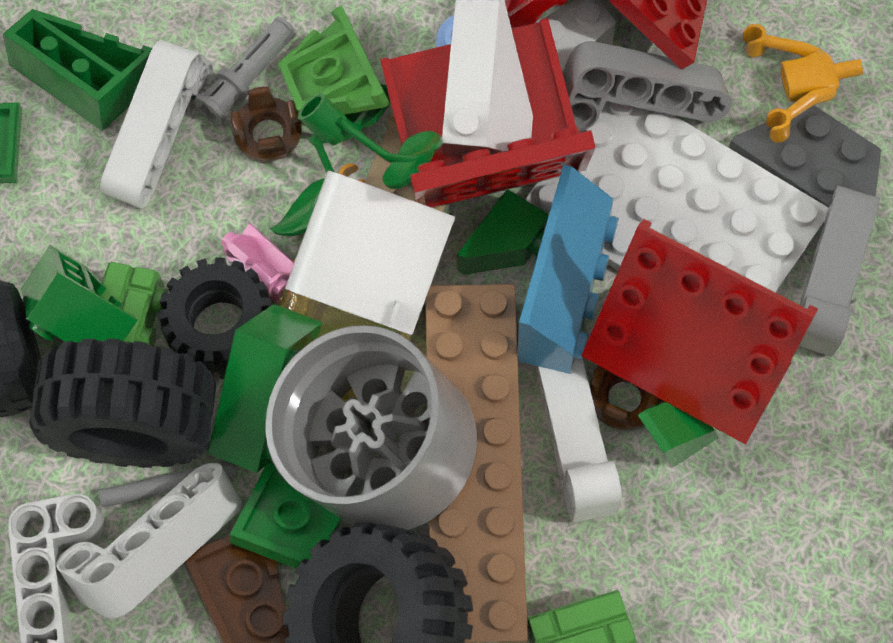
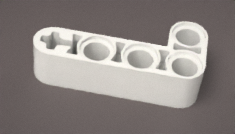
M161 39L153 46L105 167L100 184L102 194L138 208L147 206L155 191L191 96L204 95L205 91L202 90L205 84H210L212 81L214 66L201 53Z
M574 359L571 374L534 365L571 523L618 514L622 501L619 476L615 463L607 460L583 360Z
M219 463L202 465L191 472L107 548L103 549L87 541L77 543L60 555L56 567L83 605L105 618H119L135 608L240 511L242 500Z
M71 494L25 503L18 506L9 518L8 530L21 643H73L66 581L57 569L56 564L62 554V550L68 549L80 542L87 541L93 543L101 537L104 531L105 520L103 514L95 503L85 495ZM80 512H90V519L85 526L78 529L71 528V521L75 515ZM37 520L44 521V527L37 536L25 537V531L32 522ZM48 564L49 572L47 576L40 582L31 583L30 575L33 569L39 565ZM46 609H54L55 613L52 623L43 629H36L35 620L38 614Z

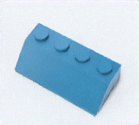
M563 165L519 320L518 362L571 374L575 358L583 360L581 355L589 333L582 332L585 319H594L599 294L592 292L595 280H604L609 255L602 254L605 242H614L619 217L611 216L613 198L572 166Z

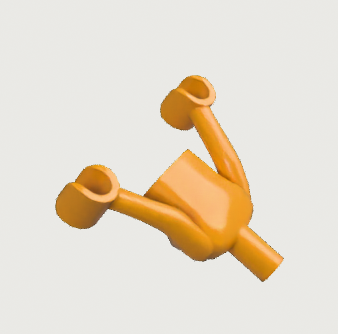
M750 24L743 31V41L748 42L746 53L750 57L761 56L764 54L766 47L802 56L798 59L780 63L781 79L786 98L789 103H795L785 110L775 108L768 113L766 125L773 127L770 130V139L775 143L783 142L789 138L792 119L816 104L835 98L839 88V79L863 75L861 59L834 63L831 56L817 46L802 41L768 35L765 28L759 24Z

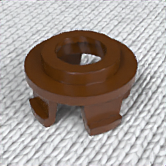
M268 86L249 90L248 103L239 111L231 113L232 133L236 146L244 155L257 161L270 162L284 158L297 147L302 135V124L298 119V110L294 101L286 102L274 98ZM264 120H273L282 126L283 137L281 138L278 135L258 139L257 143L253 138V130L258 123Z
M597 366L589 385L597 418L605 425L617 430L628 431L645 426L638 414L661 404L662 399L636 386L640 392L641 401L635 410L629 412L611 405L608 394L612 386L621 382H630Z

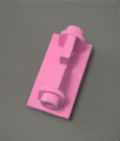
M251 223L248 224L242 234L227 233L221 241V245L224 247L223 252L231 263L234 260L242 262L245 272L252 268L258 274L260 282L263 281L265 283L270 299L278 306L287 308L296 294L285 289L294 261Z

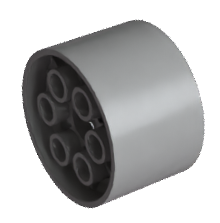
M374 326L346 327L329 332L309 343L292 358L280 374L272 390L267 407V445L279 473L297 491L351 525L370 522L407 530L423 525L442 513L455 500L466 484L474 464L477 448V430L467 399L459 388L414 344L401 335L384 328ZM405 370L415 371L402 392L400 389ZM353 389L358 400L351 397L345 402L342 397ZM424 403H428L425 413L418 418H414L417 408ZM371 426L374 428V433L378 437L377 441L371 437L369 429ZM401 434L399 443L395 441L396 435ZM319 446H334L336 448L335 451L320 457L318 456ZM374 454L382 456L380 458H373ZM352 465L353 474L344 479L346 469ZM395 477L393 480H391L390 482H388V483L386 484V482H387L389 479Z

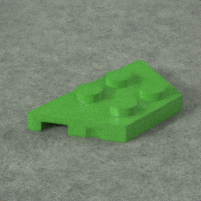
M342 5L331 12L335 21L321 34L313 29L296 49L291 50L278 63L298 112H300L309 99L320 93H323L344 115L384 108L390 105Z

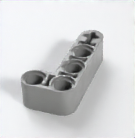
M587 41L576 46L571 52L562 72L575 124L579 131L589 129L596 123L606 101L705 122L720 120L727 115L732 105L722 74L712 66L693 63L681 70L668 57L596 41Z
M839 185L836 186L799 304L806 309L809 305L818 308V311L799 347L830 357L840 347L850 320L852 308H849L879 206V197Z

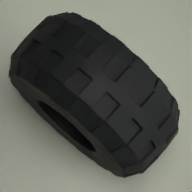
M0 280V418L31 409L37 369L41 359L34 331L29 327L31 321L27 320L24 302L13 283Z

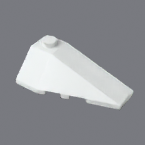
M456 0L446 91L442 153L465 155L481 149H489L490 155L508 151L507 145L509 143L531 138L533 114L505 1Z

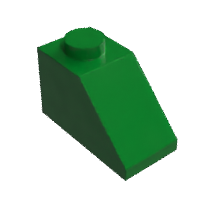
M506 189L457 253V270L466 275L525 265L532 254L538 256L549 214L509 189Z
M667 402L646 409L638 414L672 467L680 464L719 438L712 426Z

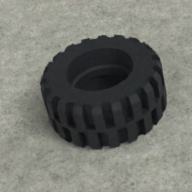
M93 338L82 339L81 342L77 343L73 341L64 342L60 347L54 346L39 360L29 425L34 436L41 444H48L50 449L56 452H65L67 456L77 459L84 458L89 459L90 462L100 464L104 462L115 464L114 466L127 467V465L139 466L140 468H152V466L171 467L176 463L183 465L190 463L192 459L197 460L209 446L216 382L210 370L202 362H194L193 357L185 353H175L173 349L164 346L155 347L148 345L146 342L134 341L132 343L123 342L121 339L109 338L106 341H97Z
M363 522L355 523L351 528L343 526L333 531L329 535L330 540L321 539L310 550V553L313 555L310 560L303 559L295 571L299 575L295 584L289 585L286 598L290 599L289 611L283 614V626L289 629V637L285 638V643H361L358 622L363 600L370 588L384 576L390 581L398 604V622L391 643H465V639L471 640L473 625L468 624V612H473L471 595H465L463 587L468 585L463 570L452 567L456 563L454 556L446 548L439 547L435 539L412 530L385 524Z

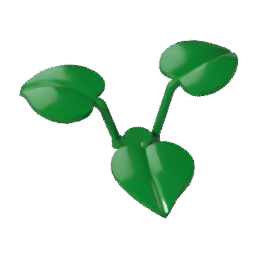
M381 84L390 102L387 86L385 84ZM320 93L309 99L298 114V119L313 133L308 141L315 147L326 174L328 171L334 172V169L323 143H329L334 146L341 141L354 137L384 160L391 163L383 175V183L390 189H399L411 183L410 175L419 173L418 166L430 162L434 153L442 146L444 141L436 132L423 131L409 137L401 146L398 154L387 152L360 131L362 128L373 125L384 114L389 105L384 108L344 115L323 93ZM325 178L310 184L292 204L284 218L277 225L269 229L281 236H296L305 233Z

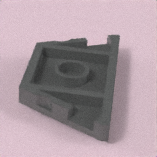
M815 105L791 120L789 138L783 142L775 143L770 139V130L773 127H768L766 123L734 136L730 142V149L828 208L837 185L876 196L882 149Z

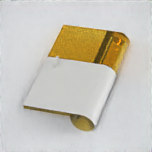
M328 171L279 306L323 322L318 338L341 328L374 326L395 332L410 341L455 216L350 177ZM353 389L342 397L345 402L351 397L358 400Z

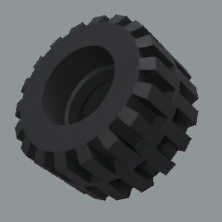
M215 257L214 264H207L205 258L196 261L198 267L190 270L188 265L179 270L182 276L179 280L172 277L167 283L170 294L162 293L159 302L163 310L158 311L159 321L169 347L173 349V352L178 354L185 353L193 357L194 362H202L210 370L212 376L213 372H218L220 379L223 380L225 379L235 330L272 306L265 283L263 281L260 282L258 274L252 268L245 272L242 262L234 260L230 266L227 265L225 258ZM229 303L243 310L236 325L226 332L205 334L194 328L198 315L205 308L213 304Z

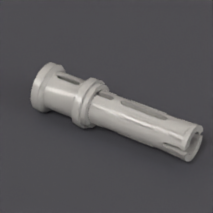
M276 17L264 33L255 40L230 69L225 68L216 74V82L204 95L198 94L193 99V105L197 111L215 125L221 126L226 120L225 114L237 101H244L248 96L249 85L270 64L282 48L296 36L293 26L287 20Z

